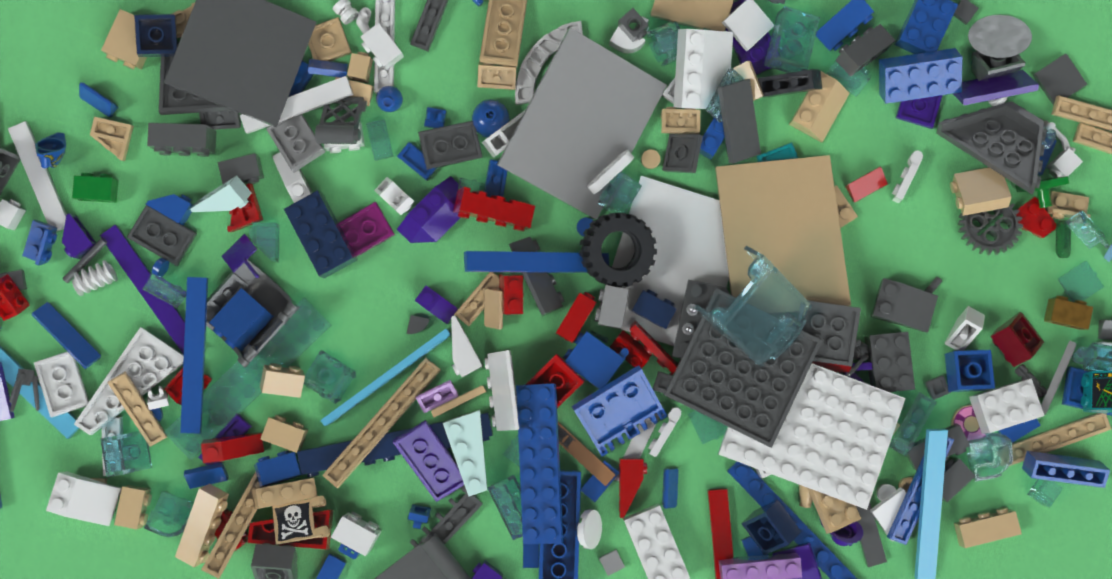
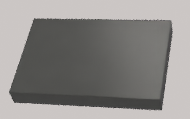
M473 121L418 132L426 170L482 158L478 135Z
M146 205L127 238L178 266L197 233Z

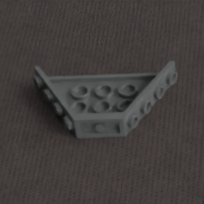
M1011 101L939 122L937 134L1030 194L1033 195L1035 188H1039L1041 176H1038V172H1041L1043 160L1039 159L1040 156H1043L1045 145L1041 143L1045 141L1047 129H1043L1044 121Z

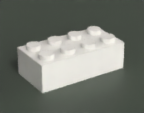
M659 504L623 518L648 579H690Z

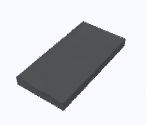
M750 79L718 87L729 163L734 164L761 154Z

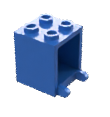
M586 331L585 334H579L574 341L577 344L573 350L569 348L563 359L577 374L600 389L609 382L629 354V350L623 348L617 354Z

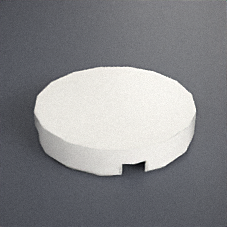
M588 509L580 516L582 521L578 523L577 536L583 548L594 549L601 538L602 521L598 511Z

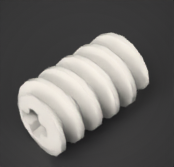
M106 260L102 261L103 267L96 263V270L92 266H88V273L81 269V276L74 272L72 284L79 296H83L84 292L90 293L91 289L97 290L98 287H104L106 283L111 284L113 280L118 281L115 270Z

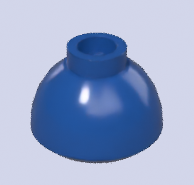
M385 86L378 91L376 102L381 110L394 112L401 107L403 97L397 88Z

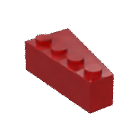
M463 187L457 191L453 213H458V217L469 219V216L477 218L476 221L482 223L492 221L495 222V226L499 227L510 225L514 226L513 230L522 232L525 229L531 228L535 205L516 200L506 201V198L491 195V197H488L486 192L472 191L471 193V188Z
M334 510L313 512L315 529L327 526L330 530V536L278 544V546L290 545L292 547L329 549ZM274 520L250 523L247 543H269L276 545Z

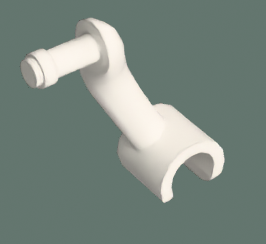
M1045 120L1043 129H1047L1046 134L1052 131L1060 139L1064 150L1070 148L1075 152L1076 149L1070 147L1067 138L1055 127V123H1049Z

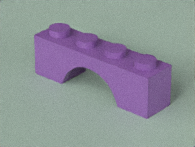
M797 553L777 554L772 558L763 560H742L739 558L719 560L720 579L802 578L801 558Z

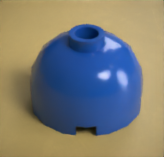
M492 99L479 103L472 115L473 125L477 133L488 138L510 122L509 111L505 105Z

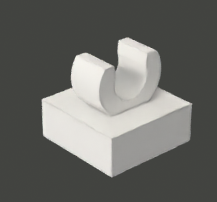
M159 386V394L157 395L152 393L151 388L148 389L147 404L149 410L169 406L167 392L163 393L162 386Z

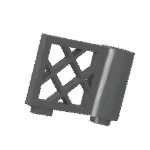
M347 97L333 102L339 104L333 110L330 108V104L325 105L320 123L317 124L315 129L316 142L318 144H357V141L361 139V131L358 129L362 112L366 111L367 101H364L363 97ZM351 104H358V106L353 108L352 110L348 108V106ZM345 109L347 113L339 117L337 113ZM332 116L336 118L333 122H326ZM351 116L354 118V123L345 122Z

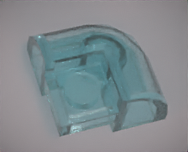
M985 433V438L968 441L970 444L969 453H967L970 470L975 475V482L1002 476L1001 473L1010 464L1012 465V441L1007 436L999 433Z
M162 491L144 529L165 537L180 535L184 532L194 503L185 498Z

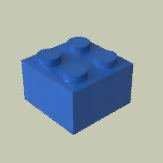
M991 350L952 351L945 354L948 392L995 389Z

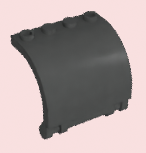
M249 259L247 261L258 273L259 278L253 275L245 263L235 272L232 271L207 298L206 326L213 331L215 327L209 322L241 288L274 316L242 351L237 347L233 349L239 357L237 361L244 367L250 364L253 358L259 354L263 347L300 308L274 280Z

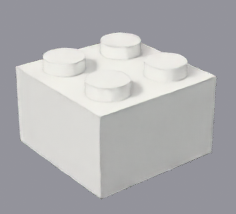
M348 512L340 519L331 538L366 556L372 550L382 530L378 529L379 525L372 521L368 523L363 521L361 515L355 512Z

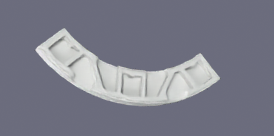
M581 21L571 22L558 27L544 35L530 49L518 73L515 88L516 105L530 103L541 68L557 51L568 28L571 27L583 35Z

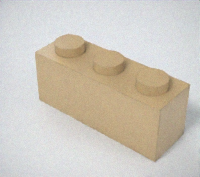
M314 478L252 489L255 509L317 497Z
M1004 507L997 509L996 513L983 512L979 513L976 518H960L959 522L954 523L959 546L968 548L1021 535L1016 511Z

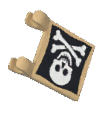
M317 496L312 499L272 506L276 545L330 536V530L327 526L315 529L313 507L326 506L325 497Z

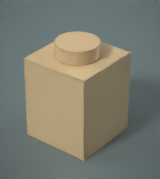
M364 52L351 54L347 72L350 80L369 82L373 63L369 54Z

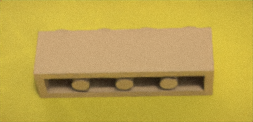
M211 484L199 488L175 555L176 558L192 567L206 562L210 546L215 540L216 529L221 524L222 512L228 504V493Z

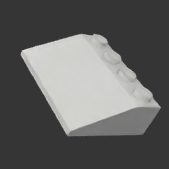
M678 29L673 107L721 109L718 87L730 84L733 32Z
M511 351L487 354L488 358H484L486 370L489 369L490 377H487L488 389L492 388L493 395L489 396L490 408H494L495 415L492 416V425L497 427V431L519 430L517 395Z

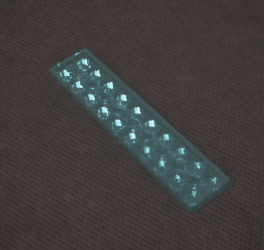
M303 298L297 304L300 307L297 312L291 316L288 322L282 326L247 367L242 366L237 361L203 394L201 434L180 433L181 416L164 431L190 460L202 451L201 443L203 440L215 438L262 393L260 382L264 365L275 363L288 368L332 326L306 298Z

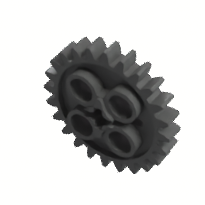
M1013 203L1007 208L993 210L995 215H990L987 211L964 216L961 213L959 218L963 220H960L958 225L963 227L958 232L964 233L961 238L962 240L968 239L966 246L973 244L972 251L979 248V254H982L986 250L988 256L992 251H994L995 255H998L1000 250L1005 253L1007 247L1011 249L1014 246L1013 243H1017L1019 240L1016 236L1022 234L1018 229L1023 227V224L1018 223L1022 220V217H1016L1019 210L1013 211L1012 209L1015 204ZM999 214H1003V217L998 219L993 226H990L980 236L977 235L978 232L984 229L985 226L991 223ZM972 221H978L981 227H975ZM1000 222L1006 223L1008 229H1003L1000 226ZM986 234L992 235L994 241L987 240Z

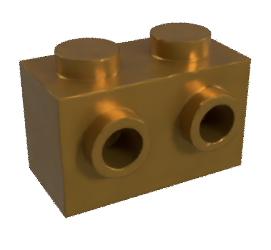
M1056 296V298L1048 299L1044 322L1078 330H1089L1093 307L1087 306V302L1075 300V302H1070L1067 297Z

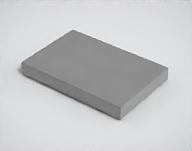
M302 114L279 122L277 127L269 126L266 128L293 173L326 152L323 146L316 142L315 134Z

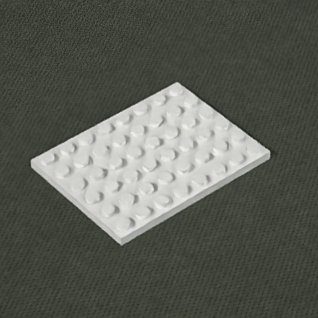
M811 364L772 448L727 427L718 455L867 510L905 398Z

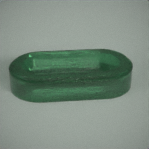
M1059 220L1056 224V254L1059 258H1069L1071 253V226L1068 220Z

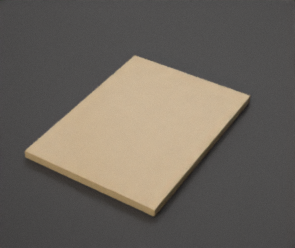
M830 155L715 167L731 295L768 314L798 312L801 299L851 306Z

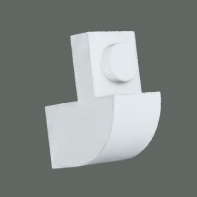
M642 16V18L648 24L649 20ZM637 24V26L635 27L634 30L639 29V25H638V24ZM618 26L610 39L609 45L622 53L629 54L639 51L644 46L646 40L642 38L632 42Z
M388 177L374 190L400 215L407 212L414 202Z

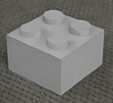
M605 285V288L600 290L598 301H601L602 304L601 308H597L595 315L598 325L617 329L622 328L629 289Z

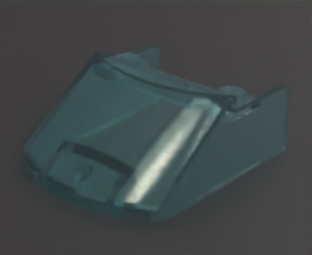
M746 246L744 250L754 259L748 268V276L751 281L727 310L722 307H716L710 313L698 305L694 308L713 325V328L761 367L769 359L779 357L795 341L806 324L805 316L808 309L811 310L812 305L763 254Z

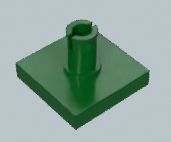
M1068 176L1048 178L1040 181L1039 188L1034 190L1038 194L1039 208L1052 206L1049 189L1069 184ZM1016 185L1017 192H1027Z

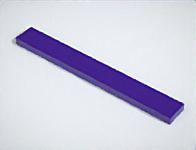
M117 225L112 226L99 236L108 242L106 244L108 249L184 355L185 320Z

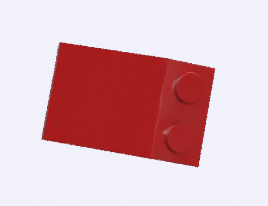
M556 354L525 385L556 384L558 408L585 381Z

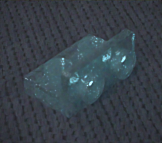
M836 61L826 73L838 80L855 97H857L871 78L870 71L866 67L850 77Z
M153 273L149 276L143 287L144 291L176 308L186 297V291L180 286L174 285Z

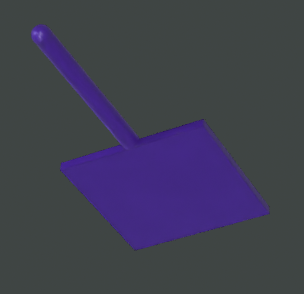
M244 234L221 257L233 272L245 263L253 275L259 278L258 273L247 261L257 248Z

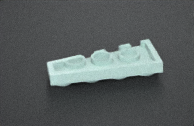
M480 410L443 422L468 496L487 490Z

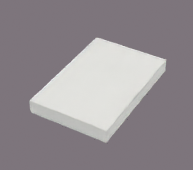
M68 352L34 362L51 418L87 406L89 399L77 361Z

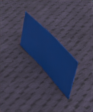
M523 544V568H539V544Z

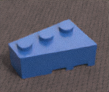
M851 0L814 34L829 51L832 49L836 51L844 44L842 41L847 36L851 38L859 31L857 28L862 23L866 25L873 18L874 10L865 0Z

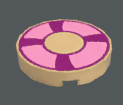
M972 405L962 406L953 414L951 425L959 424L969 443H977L987 437L988 433H981Z

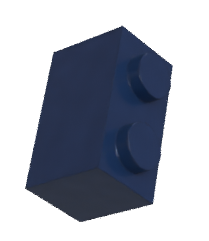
M649 289L647 291L643 290L631 311L655 325L667 329L677 308L673 307L675 303L666 298L662 301L657 298V293Z

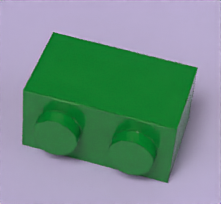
M81 173V176L74 175L72 198L78 201L117 203L119 180L112 178L110 174H100V177H93L91 173Z

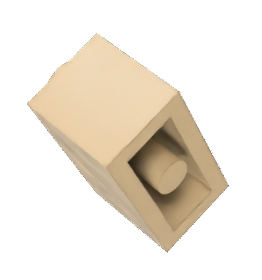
M275 363L264 365L260 382L261 392L301 398L305 374L301 368L296 366L285 368Z
M279 415L268 417L261 440L296 453L301 451L308 430L304 429V425L294 421L293 424L285 422L286 418Z
M132 485L122 486L114 525L132 529L142 528L148 519L146 510L152 500L151 489Z

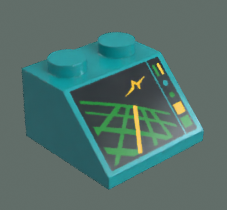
M1090 371L1084 373L1081 379L1083 387L1081 405L1083 406V412L1112 413V371Z

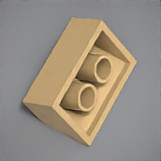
M821 71L822 89L808 91L805 94L789 125L822 143L850 93L838 80Z

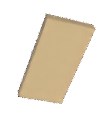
M489 0L480 62L518 67L527 0Z
M655 0L650 15L654 18L700 30L725 31L726 27L722 22L730 15L734 0Z

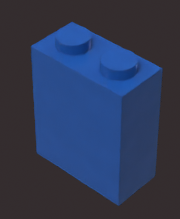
M241 288L209 323L215 327L213 331L220 338L223 336L227 338L224 341L232 349L237 347L242 351L274 316Z

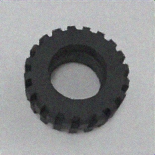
M609 213L598 217L597 220H593L589 224L590 227L588 229H585L583 233L585 236L580 241L582 250L579 252L583 258V267L588 270L587 273L594 277L596 281L608 286L628 287L632 286L634 282H640L643 280L642 277L649 274L650 266H654L656 261L653 260L654 254L657 255V249H654L656 239L652 237L650 227H646V223L642 219H638L632 214ZM617 231L628 234L634 243L633 257L622 268H613L607 265L601 253L604 239L610 233Z

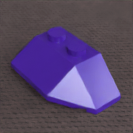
M449 176L435 186L407 214L397 230L410 243L437 242L460 219L458 213H453L457 191L462 187Z

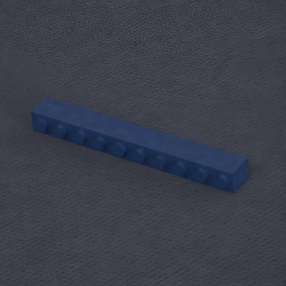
M488 412L481 414L483 442L490 440L489 436H493ZM443 422L429 424L446 449L451 448ZM410 429L386 433L362 461L365 466L375 464L377 459L383 458L384 462L395 460V456L401 455V453L393 444V440ZM353 440L298 451L301 475L307 474L308 477L319 475V471L327 470Z

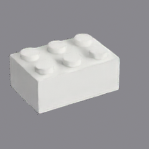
M1032 378L969 397L982 434L992 433L1044 416Z

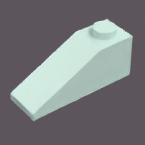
M236 175L197 200L190 210L192 212L231 211L236 207L242 208L249 202L247 199L252 192Z

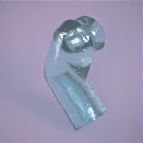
M1054 129L1047 130L1045 141L1041 143L1045 145V149H1049L1054 143L1056 131Z

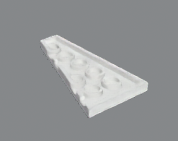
M140 327L74 425L87 434L93 435L125 410L107 383L109 380L126 371L143 396L148 392V389H152L183 364L184 355Z

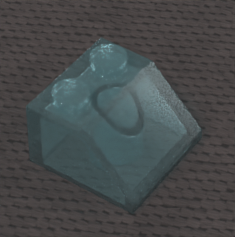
M140 431L100 438L106 477L152 468L149 445Z

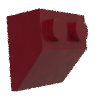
M1022 312L1017 313L998 327L990 336L995 346L999 347L1005 359L1013 367L1033 358L1044 343Z

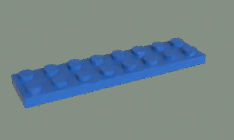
M556 384L516 385L518 424L520 427L518 430L523 544L563 543Z

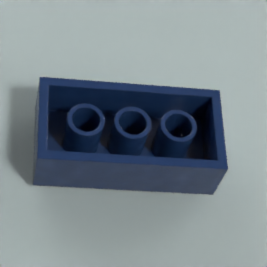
M317 190L284 208L319 277L326 278L358 260L323 193Z

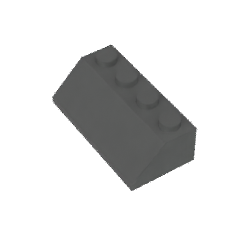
M531 237L509 244L512 252H537L540 250L536 239L532 241ZM522 272L542 317L563 307L562 303L565 301L561 292H556L554 288L556 281L552 274L548 275L545 272Z

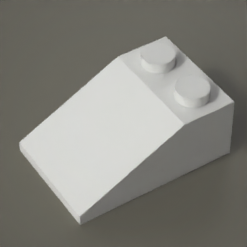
M68 471L60 472L57 475L46 511L64 517L110 526L122 488Z

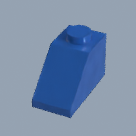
M172 194L149 200L146 203L149 207L181 225H185L192 213L190 209L193 206L190 203L192 199L183 194L180 197Z

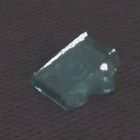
M321 350L305 374L304 385L319 393L321 397L336 404L342 400L341 398L350 383L356 378V371Z

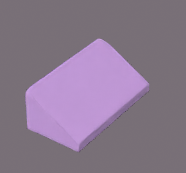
M448 380L416 396V399L423 412L426 413L459 397L452 381Z

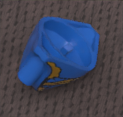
M57 132L41 139L35 144L36 154L42 168H55L62 160L66 150L64 133Z

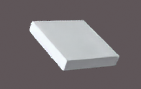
M745 0L722 22L729 32H733L734 38L745 51H748L775 26L754 0Z
M901 487L870 509L886 535H888L906 495L905 490Z

